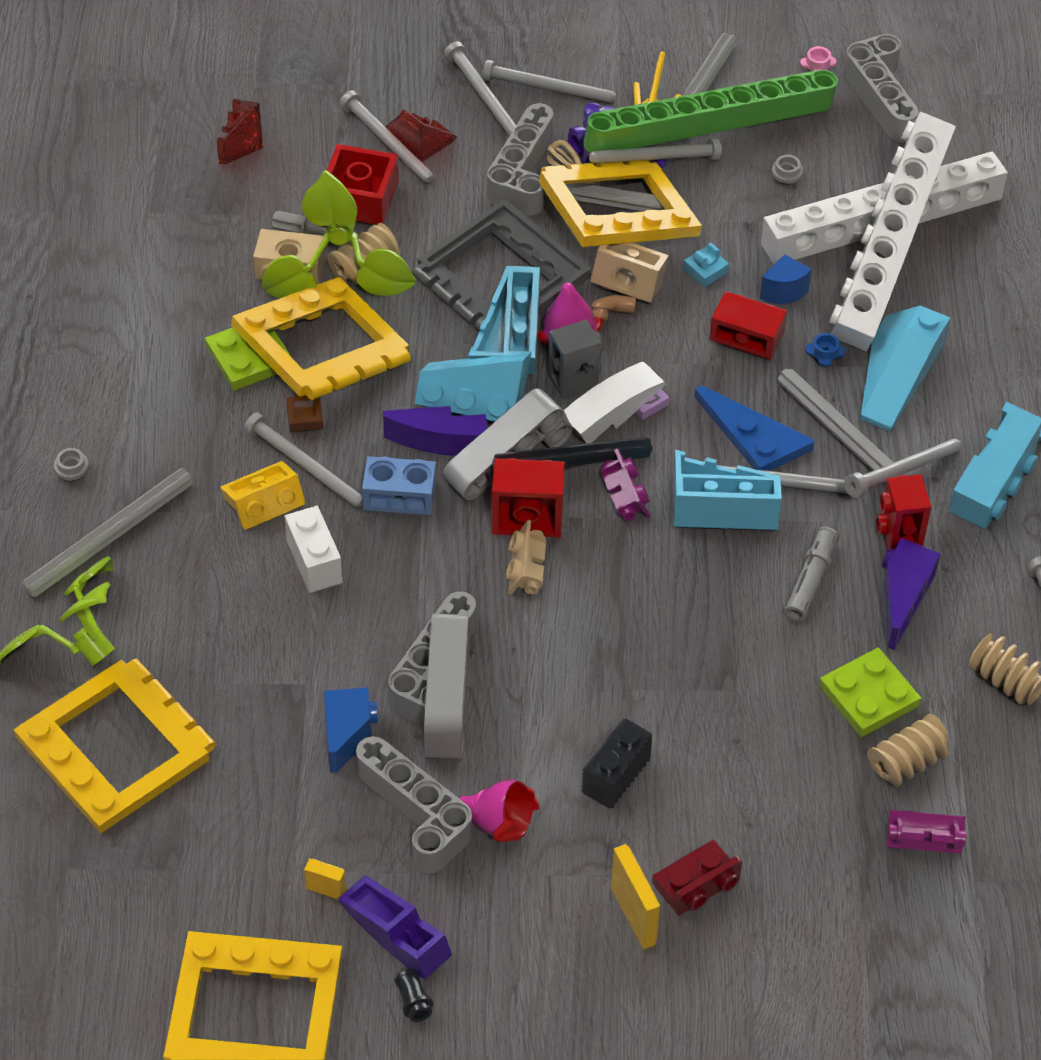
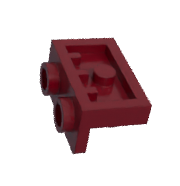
M713 839L652 875V884L675 913L680 916L688 910H698L710 897L718 892L724 893L734 888L740 880L742 860L738 856L730 859Z

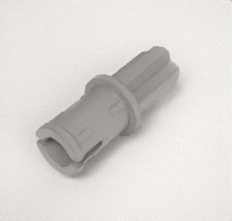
M276 211L272 218V228L286 232L324 236L328 225L318 226L312 223L305 215L302 216L283 211Z

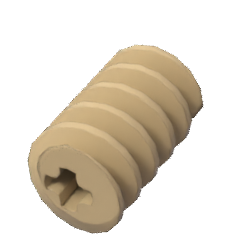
M378 223V225H373L368 229V232H362L358 235L357 241L364 260L369 252L376 249H388L400 256L396 238L385 224ZM349 241L348 244L340 246L337 251L329 253L327 259L329 267L336 278L340 277L345 283H347L348 279L352 284L356 285L358 284L356 273L362 266L357 264L352 242Z
M989 633L972 653L969 659L970 669L973 671L981 670V676L984 679L992 678V684L995 687L1000 688L1004 686V693L1007 696L1015 695V700L1018 704L1027 703V705H1031L1041 695V675L1038 674L1041 662L1036 661L1028 667L1026 665L1029 659L1027 652L1016 658L1017 645L1013 644L1005 650L1003 647L1006 637L1001 636L993 642V634Z
M928 714L923 717V720H918L911 727H906L899 734L889 737L888 741L884 740L877 744L876 748H870L867 751V758L878 776L887 780L892 786L898 787L902 784V777L910 780L914 777V771L922 773L925 771L926 765L931 767L935 765L937 757L942 760L948 757V733L938 717Z

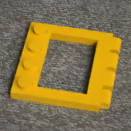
M649 160L627 161L625 163H597L596 166L593 163L571 164L567 168L564 165L541 168L540 185L582 247L700 236L701 223L656 162L650 163ZM643 178L665 210H646L645 212L634 213L618 212L611 215L586 216L565 184Z
M340 277L316 285V288L309 287L232 316L231 327L299 397L306 395L310 400L333 392V389L337 391L358 383L360 378L365 380L387 371V368L393 369L411 361V356L408 352L409 344ZM342 308L375 342L303 370L268 334V331L273 329L285 330L295 326V321L299 319L312 320L320 317L323 310H338Z
M121 659L13 729L15 738L100 834L210 761L209 753L216 747V742L201 726H196L197 722L178 702L174 703V697L157 679H153V675L138 659H133L128 663ZM119 688L179 752L120 793L115 790L60 728Z
M188 931L163 1056L164 1060H326L343 954L342 946ZM223 969L231 970L236 975L250 976L254 972L270 974L271 978L289 979L291 976L306 977L310 982H316L306 1049L190 1038L202 972Z

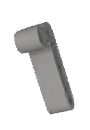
M882 34L851 44L847 48L844 69L845 78L888 137L896 142H906V140L901 139L908 121L915 122L918 116V108L892 74L897 70L901 48L900 40L896 36Z
M537 103L526 109L488 169L487 198L490 203L495 205L505 199L521 213L528 216L537 215L543 210L545 191L539 183L540 176L532 173L553 137L554 113L550 106Z
M542 389L532 390L456 455L444 468L443 478L464 499H475L493 484L494 467L492 460L495 454L532 450L542 440L550 448L563 445L572 433V426L565 411Z
M463 591L451 593L446 597L435 614L469 615V640L476 628V601L472 595ZM432 618L388 679L389 706L398 715L423 727Z
M432 613L424 717L425 758L462 759L469 615Z
M372 736L360 741L356 749L359 778L420 826L413 833L412 859L414 866L423 873L431 874L438 872L471 841V809L385 740ZM400 780H401V781H406V782H404V783H395L396 781H400ZM424 802H432L433 804L424 805V804H422V803H424ZM456 823L460 824L461 826L452 827L449 825ZM428 847L435 848L432 851H425L423 849Z

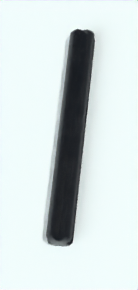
M643 437L498 453L494 455V459L551 460L565 462L564 467L601 463L608 460L615 461L618 459L615 453L616 449L619 450L625 460L628 458H645L650 456L653 446L649 438Z

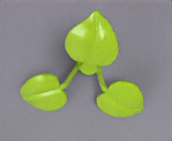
M326 170L306 191L302 200V211L309 221L318 226L328 225L322 242L306 266H303L301 260L296 256H281L267 266L261 280L263 290L279 299L309 287L316 288V278L309 271L316 264L328 242L331 241L333 244L343 245L351 241L356 262L362 266L356 273V281L365 291L378 296H392L408 290L416 282V278L411 273L404 259L391 250L376 249L369 252L365 260L362 258L357 241L358 234L353 232L357 216L356 202L346 187Z
M110 556L101 559L78 576L64 592V595L67 596L74 591L78 602L73 604L61 616L59 621L63 623L72 614L76 613L84 626L73 635L77 642L72 643L48 627L38 624L14 638L0 652V664L4 657L25 641L43 634L69 648L74 655L80 651L91 666H94L111 653L115 648L102 633L89 609V606L106 603V593L111 584L109 582L103 583L85 596L82 594V590L89 578L100 573L113 571V560Z

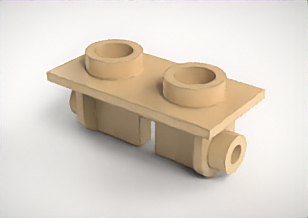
M527 520L520 531H515L510 539L509 550L512 551V560L506 571V578L509 579L508 594L510 595L513 594L517 587L523 588L528 594H536L543 585L544 566L540 564L545 560L547 539L542 531H530L531 520Z

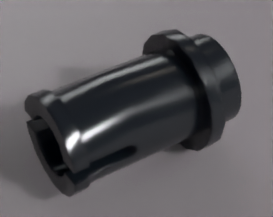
M408 969L400 972L394 981L405 1004L402 1009L404 1015L410 1018L412 1022L426 1020L431 1016L434 1004L432 999L425 994L418 971Z

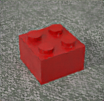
M336 144L327 171L346 187L357 205L356 221L376 225L378 223L384 224L399 183L398 154Z
M495 458L492 486V534L513 535L515 531H520L527 520H531L530 531L539 530L543 532L545 537L561 538L565 462Z

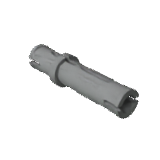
M820 527L811 549H808L803 557V569L784 609V614H787L786 616L793 621L801 622L806 619L824 572L831 566V554L839 540V534H836L837 531L833 528Z

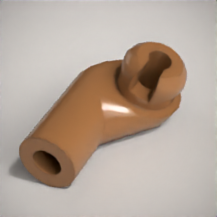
M609 295L594 300L590 308L593 309L594 317L598 316L604 318L603 321H606L609 317V311L634 314L636 297Z

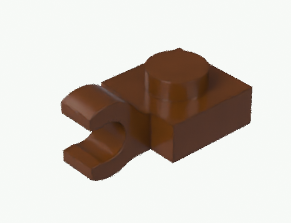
M296 393L295 396L286 397L290 432L324 429L320 398L310 400L306 395L299 397Z

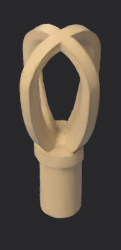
M557 140L547 148V160L552 166L560 165L553 159L552 154L567 167L571 164H582L577 152L564 140ZM559 145L564 146V147L568 150V152L572 155V157L574 158V160H573L566 152H564L562 149L558 148L557 146H559ZM598 181V182H585V183H587V184H593V185H599V186H600V181Z

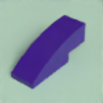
M451 406L383 411L384 438L403 446L440 455H458L487 429L486 414L452 416Z
M367 875L338 898L341 906L371 937L407 968L417 970L419 976L424 980L452 956L445 934L420 919L416 907Z

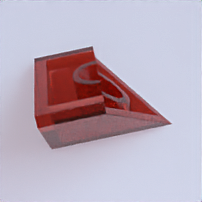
M233 98V112L228 111L226 127L222 126V132L228 133L225 138L218 137L217 139L219 164H228L263 148L259 102Z
M404 109L400 115L385 126L421 162L450 145L457 138L454 133L437 120L433 119L431 124H429V118H422L416 113L411 114Z

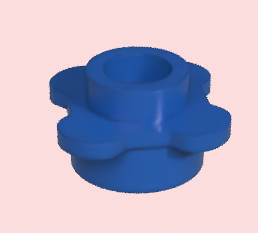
M830 333L818 334L814 338L813 344H807L805 350L808 355L814 356L821 366H830L834 359L845 355V348L840 345L839 339Z

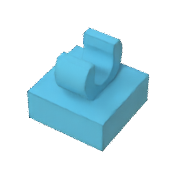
M709 243L706 247L685 259L683 269L703 287H706L729 272V263L720 256L721 251L715 245Z

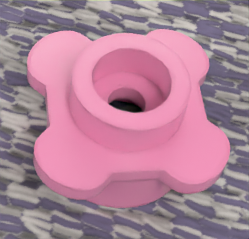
M817 46L808 50L807 58L801 59L800 66L804 69H809L810 72L828 70L830 67L836 66V59L831 57V52L827 48Z

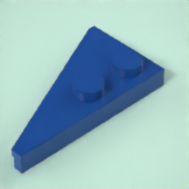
M703 385L695 388V399L753 469L771 471L814 450L815 441L812 438Z

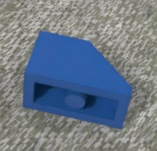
M368 687L324 691L330 773L338 772L356 754L357 745L361 740L372 737L371 724L378 723L377 702H369Z

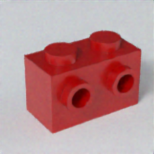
M725 291L711 318L709 340L771 360L785 332L787 310Z
M922 474L899 475L887 478L885 492L880 493L881 514L876 515L878 535L884 536L887 550L890 548L895 550L901 538L923 546L931 504Z

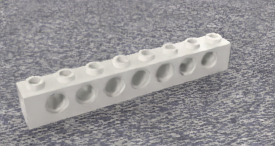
M923 112L919 113L915 122L908 121L901 138L906 140L904 148L898 147L891 163L897 166L894 174L888 172L881 188L882 191L886 192L884 200L878 198L871 214L872 217L876 218L873 226L868 224L862 236L861 243L866 244L863 253L857 251L850 269L854 270L855 274L853 279L847 277L840 292V296L845 298L842 306L836 304L829 323L834 324L831 334L835 335L840 341L867 351L872 343L956 126ZM917 149H921L925 153L919 152ZM906 174L912 175L915 179L908 177ZM896 200L902 201L905 205L899 204ZM886 226L892 227L896 232L888 230ZM875 252L883 254L885 258L877 256ZM865 279L872 280L875 285L867 283ZM854 305L862 307L865 312L858 311Z
M988 152L940 166L919 223L1002 199L1008 172L994 152ZM883 183L764 217L761 245L773 265L784 254L796 260L861 241L867 225L873 226L876 218L872 217L871 214L878 198L884 200L886 192L881 190ZM896 200L899 204L905 205L902 201ZM886 226L888 230L895 231L892 227Z

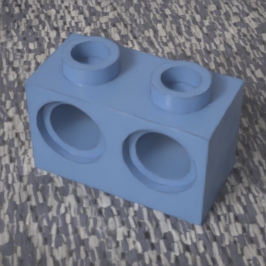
M367 456L362 487L363 510L432 515L436 489V461Z

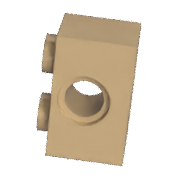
M261 229L253 255L255 279L262 280L267 266L281 256H296L301 260L303 266H306L324 236ZM325 249L314 267L309 271L316 278L317 285L320 283L326 259Z
M635 243L600 245L596 254L591 282L601 285L607 290H615L631 297H636V300L651 303L661 288L669 255Z

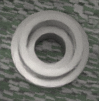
M782 155L773 163L771 172L777 181L790 184L801 179L803 167L797 157Z
M76 448L62 450L54 461L56 475L68 481L80 479L89 469L87 457Z

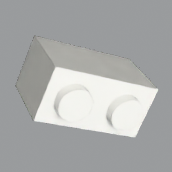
M318 505L284 515L286 541L308 592L312 593L343 583L341 557Z

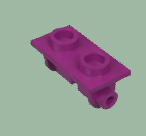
M616 449L615 453L618 459L604 462L601 475L610 494L622 489L611 495L617 514L625 521H630L636 517V513L643 511L647 518H650L651 515L646 504L651 502L642 483L637 485L635 480L636 477L640 476L632 459L628 458L625 460L619 450Z
M890 809L886 847L962 854L963 846L966 844V831H964L966 817Z

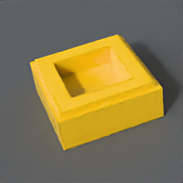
M309 858L304 868L306 889L338 900L346 892L345 870Z

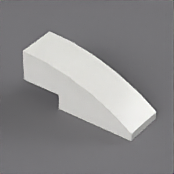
M640 362L596 385L575 400L564 411L572 426V431L585 444H589L611 425L617 429L666 384L648 365Z

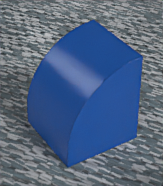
M784 254L762 276L760 299L775 304H786L799 300L809 291L812 269Z

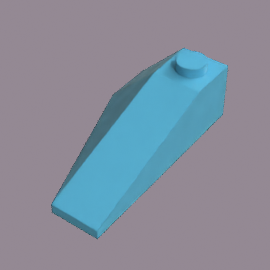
M923 306L913 307L885 316L871 343L861 420L887 431H892L944 347L950 317Z

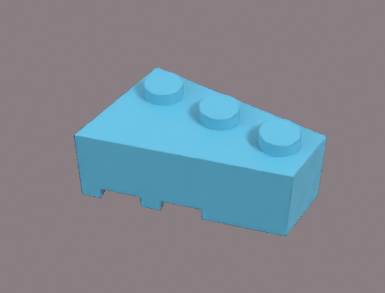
M506 266L491 301L490 309L485 320L483 319L480 332L474 346L470 349L468 358H487L494 355L506 356L532 351L528 374L535 375L540 267Z
M532 351L506 356L494 355L478 359L467 358L430 362L419 372L415 404L427 407L451 406V412L464 415L486 414L487 420L497 421L524 397Z
M1007 401L1001 410L1002 416L998 430L990 428L985 439L989 440L979 456H973L953 490L949 512L983 529L988 527L993 518L998 520L1002 516L1007 505V498L1009 495L1012 497L1016 496L1022 485L1023 475L1025 473L1030 475L1033 472L1039 458L1035 455L1041 431V418Z
M675 450L673 473L674 527L778 530L782 501L780 475L740 465L734 470L718 466L715 459L706 457L705 462L686 458V452Z

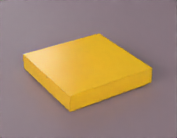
M624 844L614 848L611 890L644 950L656 944L660 904L631 849Z

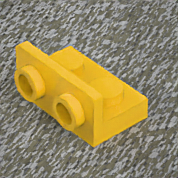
M283 461L220 487L223 498L236 510L240 525L245 530L305 504L298 474Z

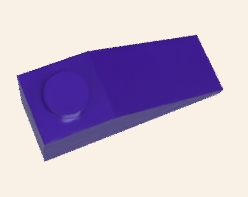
M901 538L895 550L890 548L887 551L882 563V568L886 569L884 596L888 648L893 650L896 649L934 580L941 555L904 538Z

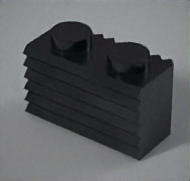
M626 718L622 719L583 768V785L581 786L583 794L607 808H614V803H618V798L622 797V793L626 792V788L630 787V783L634 782V778L638 777V773L642 772V768L650 761L652 747L651 732Z

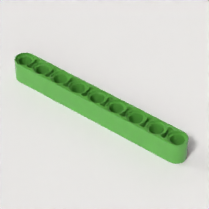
M816 70L596 112L588 117L583 145L590 153L600 150L639 148L829 110L832 106L838 78L830 71Z

